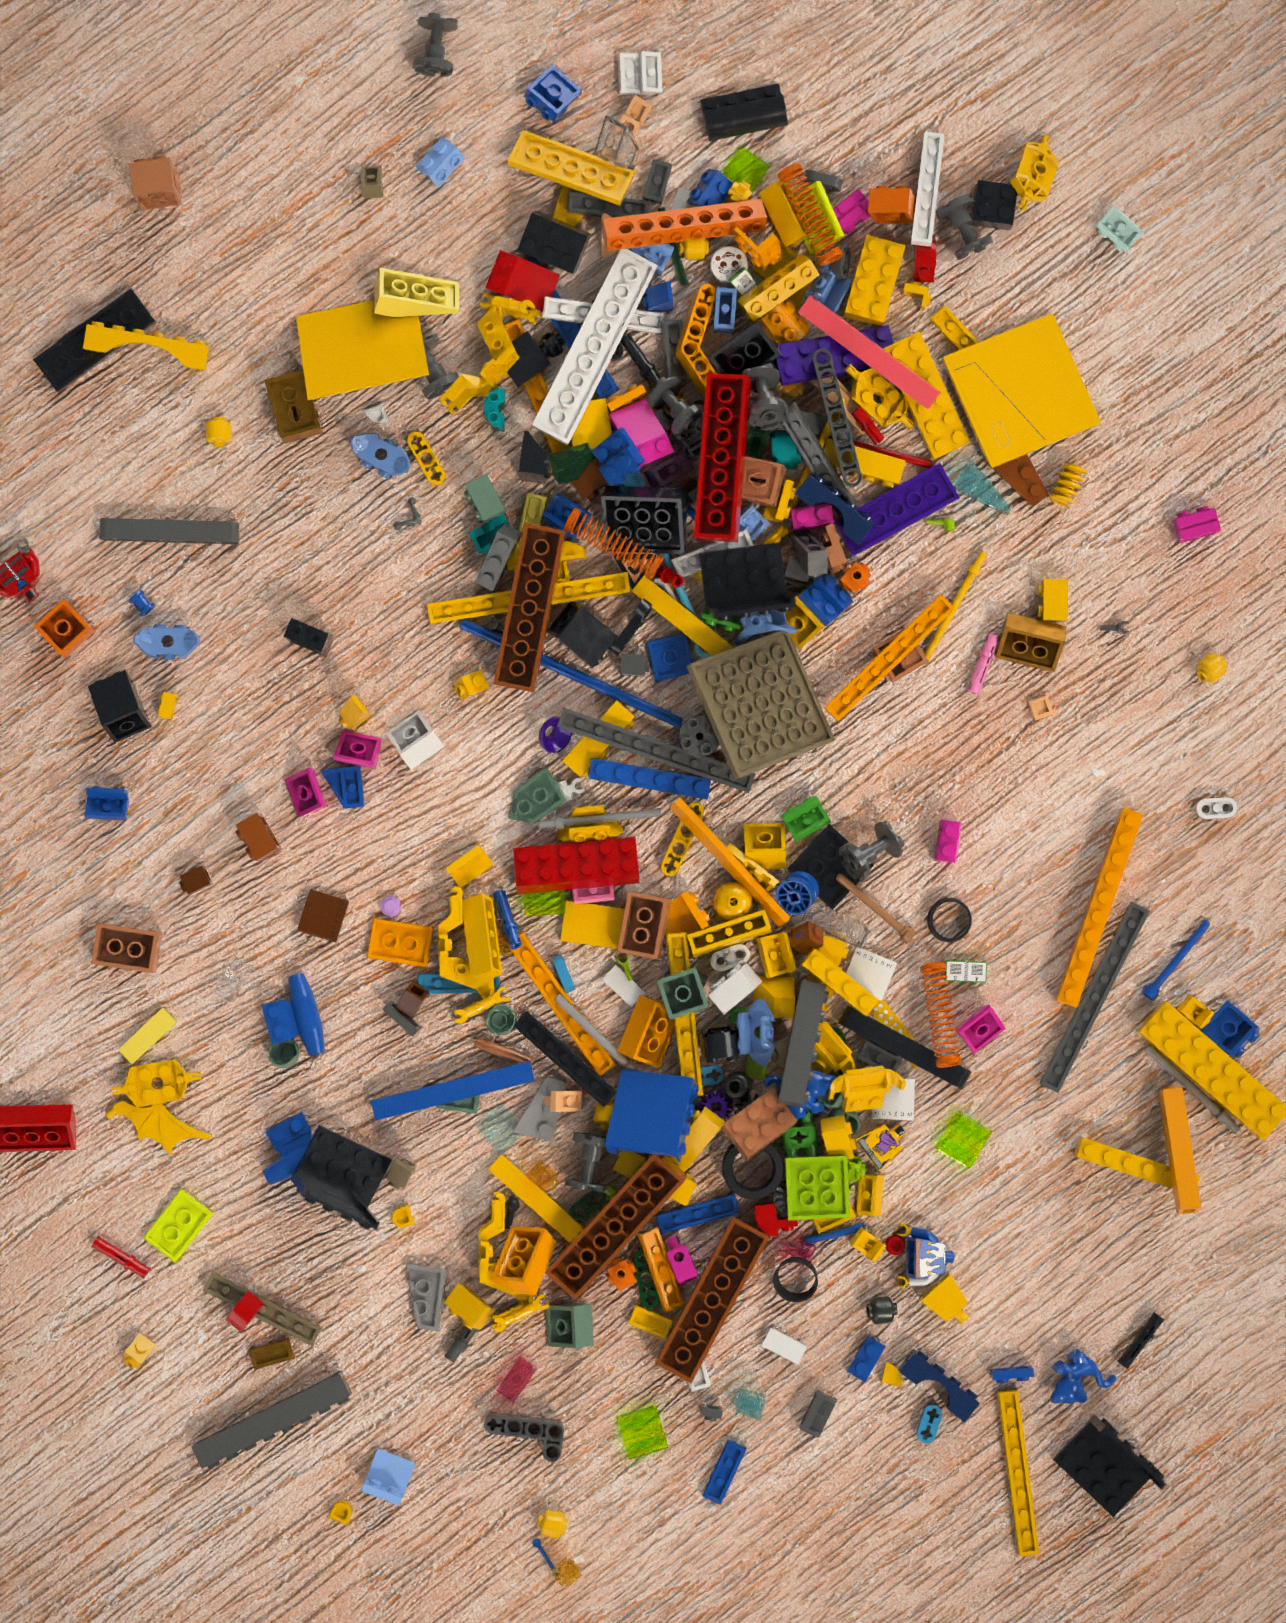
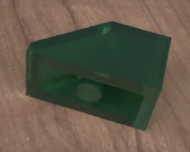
M750 425L746 440V457L762 459L770 430H761L759 426L755 425L754 428Z
M588 443L549 454L552 475L559 485L579 479L594 459L595 455Z

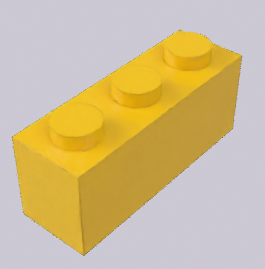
M777 181L759 193L763 206L771 217L772 224L780 235L781 242L785 247L796 246L807 239L809 234L804 232L806 228L802 227L803 222H800V217L796 216L797 211L793 209L795 205L791 204L792 199L788 198L789 193L785 192L786 188L782 186L783 182ZM787 181L784 184V186L790 185L789 182ZM789 187L787 191H792V188ZM797 198L793 200V203L798 202ZM800 204L795 207V209L801 208ZM801 210L798 213V215L804 214L803 210ZM803 216L801 221L806 220V216ZM806 222L804 224V226L810 225L809 222ZM810 227L806 232H812L813 230Z
M706 1106L701 1112L697 1110L690 1119L693 1122L690 1124L689 1136L685 1138L686 1152L685 1155H682L681 1162H677L675 1157L666 1156L684 1172L725 1122Z

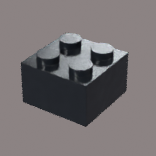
M978 180L975 186V203L972 208V222L970 225L1010 231L1014 222L1017 192L1013 185Z

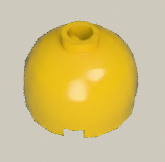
M728 882L721 885L713 896L715 913L727 922L749 915L753 907V898L750 892L738 882Z

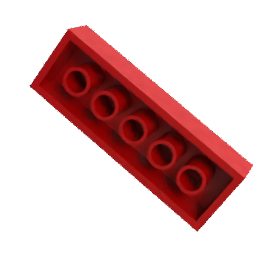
M636 837L513 848L518 895L640 883Z

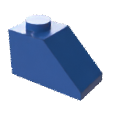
M666 281L647 288L646 295H643L644 307H648V310L651 312L673 310L671 282Z

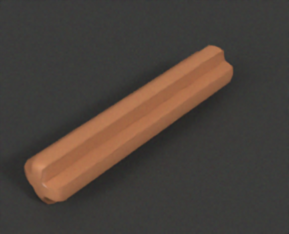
M477 1037L474 1044L479 1049L517 1064L528 1061L532 1064L533 1058L482 1037Z

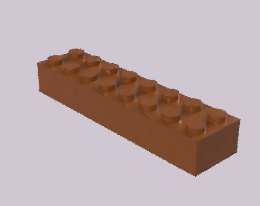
M529 523L524 525L494 685L535 692L566 537V531Z
M650 1154L548 1265L545 1273L576 1300L684 1183L687 1175L666 1156Z
M732 1215L655 1360L656 1365L692 1384L764 1249L769 1235Z

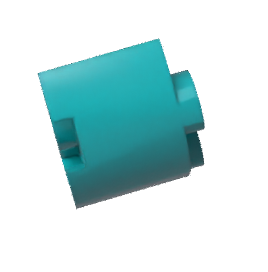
M504 388L491 391L484 403L486 420L490 426L501 432H505L504 414L499 412L500 408L505 406Z
M770 430L772 462L783 464L787 470L797 469V464L801 463V453L797 451L796 445L788 431Z
M504 514L469 532L479 554L486 553L487 555L498 530L504 523L509 525Z

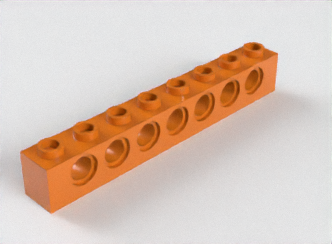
M762 199L606 218L602 222V235L607 251L638 248L665 243H677L685 241L687 238L699 240L702 237L712 238L735 235L734 229L736 227L743 233L765 231L767 216Z

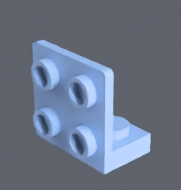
M378 1448L361 1491L399 1506L415 1467V1462Z

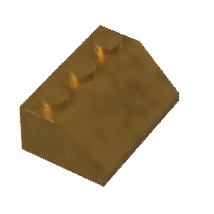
M1007 612L995 658L1055 672L1065 644L1067 627Z

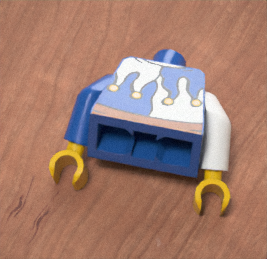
M900 1224L899 1226L906 1228V1233L897 1234L899 1236L909 1234L911 1237H907L906 1275L900 1274L896 1277V1279L903 1278L905 1283L897 1284V1286L904 1288L907 1284L911 1286L928 1285L938 1277V1274L945 1272V1263L954 1262L953 1251H946L945 1243H940L939 1238L929 1230L916 1227L910 1229L907 1225Z

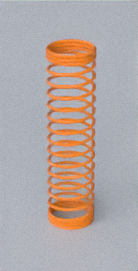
M795 163L781 170L778 173V177L783 182L782 186L786 188L785 192L789 193L788 198L792 199L791 204L795 205L793 209L797 211L796 216L800 217L799 221L803 222L802 227L806 228L804 232L809 234L807 239L811 240L810 245L814 246L813 251L817 252L816 257H820L818 262L821 266H824L841 258L843 251L840 247H835L823 255H817L820 251L836 245L838 241H833L821 249L815 250L817 245L830 241L835 235H830L818 243L812 244L815 239L832 232V229L823 231L814 238H809L812 233L827 228L829 223L817 227L812 232H806L807 229L821 224L827 218L823 217L809 226H804L806 222L822 216L824 212L821 211L801 221L803 216L818 211L821 206H816L804 214L798 215L801 210L817 204L818 200H813L800 209H795L798 204L805 203L816 195L811 194L799 202L793 203L794 199L805 196L813 190V188H809L800 192L795 197H790L792 193L798 192L810 185L807 182L792 191H787L789 187L798 185L807 179L804 176L795 180L790 185L784 186L787 181L796 179L805 172L802 171L803 167L800 163Z
M577 507L573 509L563 530L567 532L571 530V534L577 531V538L583 534L582 541L588 538V544H591L595 539L593 547H597L600 543L599 551L603 550L606 546L605 554L612 549L611 557L617 553L616 560L623 556L622 564L629 559L628 567L634 563L633 570H636L640 566L639 573H642L647 567L645 577L650 578V580L654 577L664 557L658 555L649 569L656 554L654 552L642 569L650 549L647 550L636 566L644 549V546H642L630 563L638 543H636L625 559L633 541L631 539L619 556L627 539V536H625L617 550L613 553L621 533H619L609 549L608 546L616 530L612 532L601 548L610 526L596 544L604 523L590 541L599 520L595 522L590 532L584 538L593 517L590 518L579 534L587 513L573 531L577 519L582 512Z
M933 962L924 964L920 967V970L924 974L922 979L926 980L923 982V985L927 986L924 989L927 993L925 998L929 999L926 1002L929 1005L927 1011L931 1012L928 1017L932 1018L929 1021L933 1025L930 1030L935 1031L931 1036L935 1038L932 1043L937 1044L933 1047L937 1051L934 1055L939 1057L935 1060L936 1067L956 1066L962 1063L960 1053L945 1056L936 1054L943 1051L957 1050L960 1047L936 1049V1047L958 1043L959 1041L952 1040L943 1043L934 1041L941 1038L955 1037L958 1034L933 1036L938 1032L956 1030V1027L941 1030L932 1029L939 1025L953 1024L956 1021L931 1023L936 1019L954 1017V1014L939 1017L930 1016L937 1012L952 1011L953 1008L929 1010L934 1006L949 1005L952 1002L928 1003L932 1000L950 998L951 995L935 998L927 997L932 993L948 992L950 989L926 991L930 987L948 985L949 982L933 985L925 984L928 981L946 979L948 976L924 978L928 974L946 972V963Z

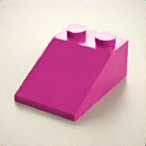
M645 399L608 414L615 432L619 428L624 427L643 456L645 462L640 467L674 452L665 430Z

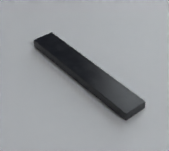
M527 1010L514 1024V1027L603 1107L616 1095L617 1091Z

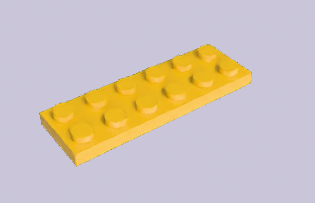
M526 130L522 131L508 159L509 166L619 206L635 176V170Z
M920 331L883 348L941 392L931 407L927 409L901 390L932 460L970 443Z

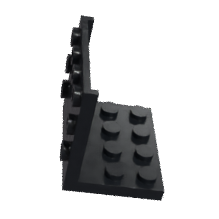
M780 542L699 553L706 612L713 619L718 621L729 620L731 615L745 618L750 617L752 612L766 615L771 614L773 609L779 612L791 611V607L796 606L795 598L788 596L786 593Z
M318 1125L291 1181L296 1186V1190L300 1192L299 1195L304 1197L303 1200L312 1205L317 1202L323 1205L322 1209L327 1212L333 1213L336 1211L341 1214V1218L349 1222L353 1219L359 1223L360 1227L366 1230H370V1228L377 1230L380 1222L368 1209V1206L392 1159Z
M1094 1414L1059 1451L1053 1460L1112 1517H1115L1149 1479L1160 1490L1167 1484L1163 1480L1165 1476L1141 1453L1137 1455L1133 1451L1135 1447L1126 1439L1122 1441L1117 1436L1119 1432L1104 1417L1100 1420Z

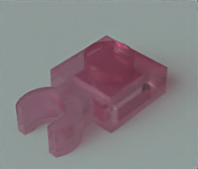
M781 1239L780 1245L786 1246L787 1250L779 1249V1256L786 1257L791 1255L792 1257H802L812 1263L815 1244L796 1240L795 1245H792L790 1241Z

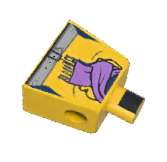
M882 1124L856 1137L855 1140L876 1169L881 1171L902 1149L897 1140L904 1136L906 1132L900 1124L891 1130L885 1124Z

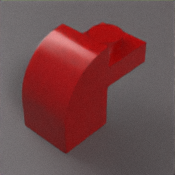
M935 235L932 236L931 247L914 245L913 280L915 282H934L936 267Z
M774 1202L754 1204L756 1222L765 1234L778 1237V1228H781L782 1231H792L795 1226H798L797 1220H788V1217L776 1218Z
M248 1290L225 1320L239 1332H242L264 1303Z

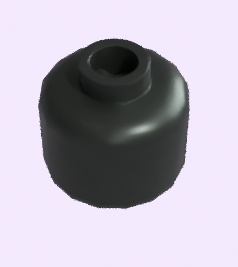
M737 1071L726 1077L723 1088L730 1098L741 1099L750 1093L752 1081L748 1074Z
M888 1296L872 1298L870 1303L866 1305L867 1317L874 1324L891 1323L894 1315L898 1314L897 1304L893 1303Z

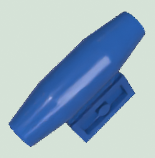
M304 973L289 976L290 1002L278 1000L261 1005L271 1044L275 1045L292 1040L299 1034L309 1056L325 1052L323 1027L314 994Z
M302 1112L265 1131L274 1149L282 1154L281 1157L263 1170L269 1185L292 1178L312 1139V1130Z

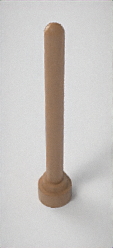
M837 874V881L898 931L900 939L905 944L911 941L916 934V931L911 926H903L843 874Z

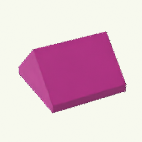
M342 730L333 760L376 769L382 738Z
M307 768L284 779L298 817L328 807L314 768Z
M985 1004L957 1026L955 1031L975 1054L1006 1028L989 1004Z

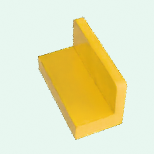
M478 845L446 867V870L458 886L462 888L491 868L493 863L482 847Z

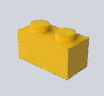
M168 692L161 694V705L157 709L158 717L173 719L178 695Z

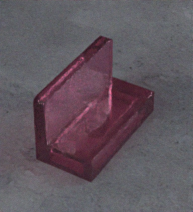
M519 1356L496 1391L508 1398L509 1402L513 1405L535 1373L537 1367L522 1356Z

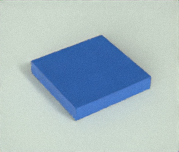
M682 633L646 642L655 682L689 674L686 666L692 664L693 661L685 634Z

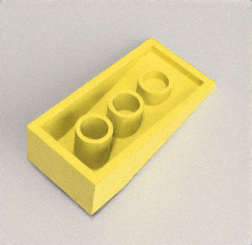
M380 268L374 289V313L391 317L459 313V282Z

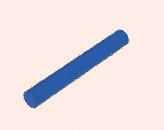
M864 1223L805 1236V1244L857 1233L860 1227L865 1229Z

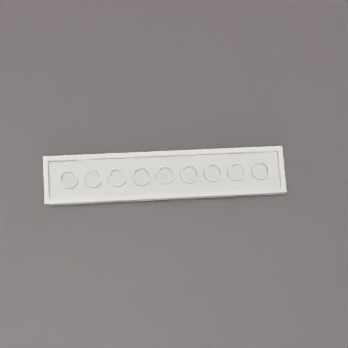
M620 249L531 427L566 445L569 444L658 265L628 249Z

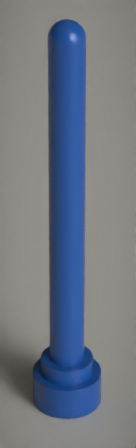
M1204 920L1153 984L1150 983L1142 989L1143 995L1153 1002L1159 996V988L1209 928L1210 922L1208 920Z

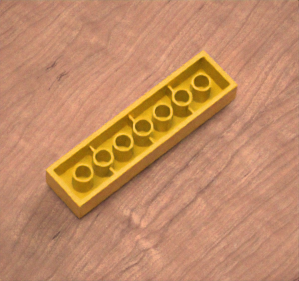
M1162 1001L1136 1030L1140 1036L1259 1140L1265 1141L1285 1118L1286 1105L1167 1001Z

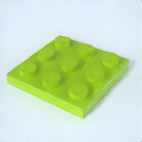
M847 1155L785 1157L788 1220L850 1218Z

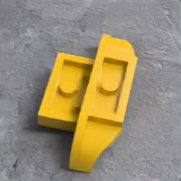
M564 542L557 583L570 581L567 562L575 559H587L584 547L573 542ZM519 550L510 556L506 564L507 573L516 570Z
M826 1021L819 1023L818 1031H821L819 1043H815L814 1050L817 1051L815 1063H811V1067L823 1074H827L832 1069L835 1072L841 1069L844 1074L845 1070L855 1069L850 1048Z
M883 1066L845 1070V1074L837 1077L832 1082L828 1097L833 1099L835 1093L842 1092L844 1096L842 1109L844 1112L882 1108L885 1092H889L891 1086L904 1090L906 1081L895 1071L885 1069Z

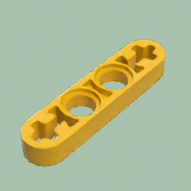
M697 802L689 804L690 808L699 807L698 811L701 814L697 816L702 819L704 815L703 806ZM680 821L661 864V871L666 876L677 874L694 837L693 833L689 836H684L681 833V827L684 825L682 821ZM675 843L683 844L684 852L678 855L673 852L672 847ZM669 853L676 858H681L680 862L676 860L673 866L676 870H671L670 873H667V868L664 865L665 863L669 864L672 859L668 858Z

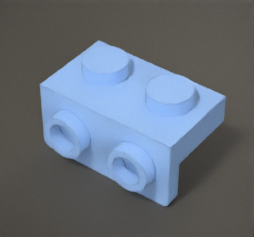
M441 137L415 167L419 172L428 177L435 186L440 187L462 163L465 157L456 146Z
M665 243L638 248L634 247L629 248V250L658 265L654 273L661 276L671 259L674 247Z
M754 505L750 508L746 506L741 511L739 532L747 529L753 542L770 525L756 510Z

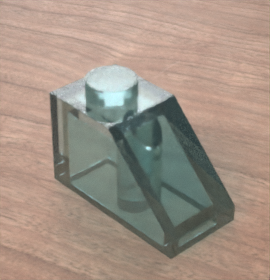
M740 1388L739 1393H735L733 1405L736 1406V1412L761 1421L766 1400L762 1393Z

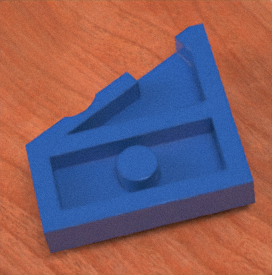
M361 766L321 770L322 775L344 809L365 807Z

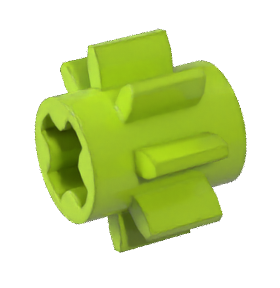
M858 1156L848 1160V1181L855 1182L860 1179V1176L865 1177L866 1163L862 1162V1159Z

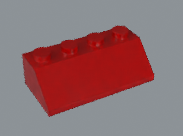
M73 1104L0 1106V1152L76 1150V1116Z

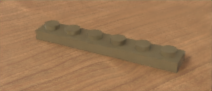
M214 1271L211 1273L203 1291L234 1307L249 1290ZM249 1290L264 1303L254 1317L310 1346L314 1345L322 1326Z

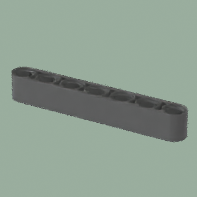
M820 348L813 355L816 376L843 481L847 486L855 487L861 482L862 474L832 357L827 349ZM825 353L828 357L827 362L824 364L818 363L816 360L817 354ZM830 373L833 376V381L829 384L823 383L821 380L822 374ZM833 392L837 394L838 401L834 404L827 402L826 396L828 393ZM835 412H839L843 416V421L839 424L834 423L831 419L832 414ZM840 432H844L848 436V441L844 444L839 443L836 439L837 434ZM845 452H850L853 455V461L849 464L842 461V454ZM849 472H855L858 475L856 483L852 484L847 481V474Z
M101 518L99 540L239 544V523Z

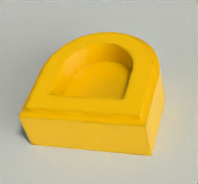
M409 1204L398 1207L393 1211L391 1218L395 1226L404 1228L415 1224Z
M344 1500L336 1502L328 1518L348 1525L353 1513L351 1504Z

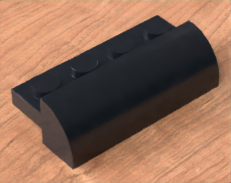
M779 83L700 100L709 142L788 125L785 101Z

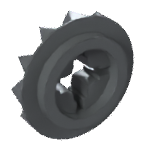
M781 1181L774 1191L773 1199L776 1208L781 1213L787 1214L788 1206L787 1200H785L787 1197L786 1181Z

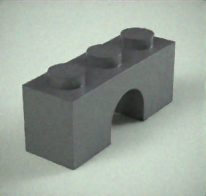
M505 523L494 538L475 583L491 591L495 590L505 573L506 564L515 550L522 532Z

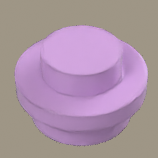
M388 896L382 900L380 908L384 915L392 917L400 912L401 903L396 897Z

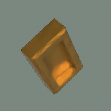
M290 1338L249 1349L254 1370L295 1358Z

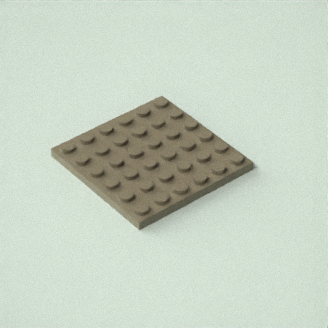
M778 631L686 666L735 780L835 740L792 638L787 632Z

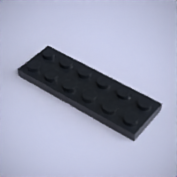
M132 288L33 359L57 393L64 390L124 346L113 348L106 353L83 349L87 324L92 325V321L104 323L106 328H112L113 325L125 327L124 331L133 332V329L145 331L156 323Z

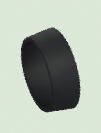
M944 898L937 901L930 908L927 924L934 937L940 941L951 943L961 940L968 934L972 924V916L969 908L962 901L955 898ZM945 902L959 903L968 912L969 926L965 933L957 938H945L933 926V914Z
M790 1257L785 1259L776 1269L773 1276V1285L778 1295L783 1299L795 1303L804 1302L810 1299L817 1290V1272L813 1264L807 1259ZM787 1263H802L808 1266L814 1273V1284L805 1292H790L779 1281V1269Z

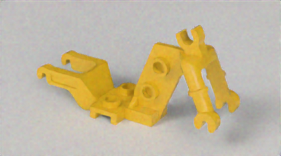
M483 293L484 298L489 299V302L487 304L480 302L479 305L489 311L481 318L477 325L493 358L490 362L483 365L479 373L482 376L481 378L461 374L450 388L441 395V404L448 407V411L451 414H456L454 407L461 410L472 397L488 396L492 389H498L496 384L503 376L506 379L508 378L507 371L520 357L502 322L503 316L507 314L515 318L527 319L531 324L536 325L537 322L534 317L537 316L541 319L542 314L535 309L534 304L530 300L521 302L513 298L493 297L489 293ZM449 399V400H451L452 402H450L449 404H447L446 400Z
M453 887L450 891L455 892L456 895L449 898L450 914L437 927L439 976L477 990L482 998L463 1009H457L453 1012L460 1015L459 1019H454V1023L461 1024L466 1022L467 1018L480 1014L499 1002H506L511 997H500V992L505 990L506 987H501L494 993V978L484 981L472 978L468 971L469 961L458 957H448V951H452V940L448 939L447 933L463 923V891L460 887Z
M495 1191L493 1195L498 1199L491 1202V1219L478 1231V1281L515 1296L520 1303L519 1306L512 1307L507 1312L491 1316L494 1322H496L491 1324L492 1328L496 1332H501L506 1326L516 1321L519 1322L520 1319L540 1309L545 1310L549 1308V1304L539 1305V1300L545 1297L544 1293L537 1295L533 1300L534 1295L518 1294L490 1280L497 1263L489 1262V1258L493 1256V1246L489 1243L488 1239L505 1230L506 1198L501 1192Z

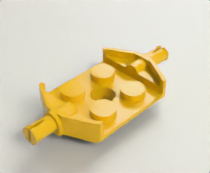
M1047 134L1042 135L1040 143L1027 142L1022 145L1021 148L1025 149L1015 177L1010 180L1021 197L1018 208L1022 211L1027 209L1029 201L1043 202L1047 199L1059 165V161L1048 146L1051 137ZM1036 166L1039 167L1041 174L1037 171Z
M851 364L846 367L845 371L853 377L851 399L861 406L882 427H886L896 422H902L909 430L915 425L907 417L908 405L904 396L876 370L871 368L861 373ZM874 394L880 397L879 404L874 401Z
M177 1059L130 1067L125 1084L111 1087V1091L120 1090L112 1092L113 1096L127 1094L135 1106L139 1108L182 1100L188 1083L194 1080H202V1076L194 1077L201 1075V1071L186 1072ZM156 1077H160L163 1080V1086L160 1089L155 1088L152 1084L153 1079Z

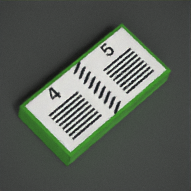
M744 267L728 280L737 289L741 297L758 285Z
M946 960L947 971L945 976H948L945 981L986 983L987 962Z

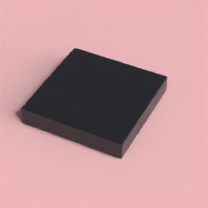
M528 331L512 341L520 358L507 373L518 388L551 365Z

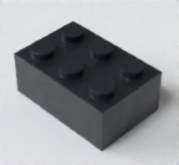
M535 210L530 215L517 250L574 274L578 270L591 234Z

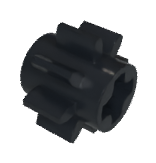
M548 332L542 336V344L539 347L546 357L548 355L550 357H557L563 352L562 346L566 343L559 333Z

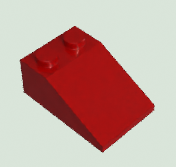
M500 250L485 288L509 299L513 298L521 302L530 300L536 310L543 312L544 297H552L560 275Z

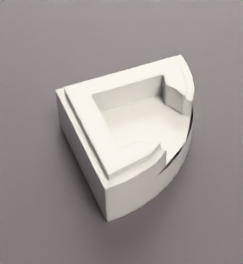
M383 403L364 410L366 416L372 422L382 425L390 424Z

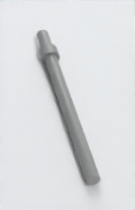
M661 808L571 818L555 817L552 820L539 821V829L554 827L556 829H564V826L661 816Z
M560 994L554 998L579 1025L623 1066L622 1069L639 1071L631 1060L628 1061L621 1053L617 1052V1049Z
M1150 1044L1144 1049L1216 1116L1215 1119L1221 1124L1224 1123L1235 1134L1241 1129L1229 1118L1230 1115L1225 1110L1218 1108Z

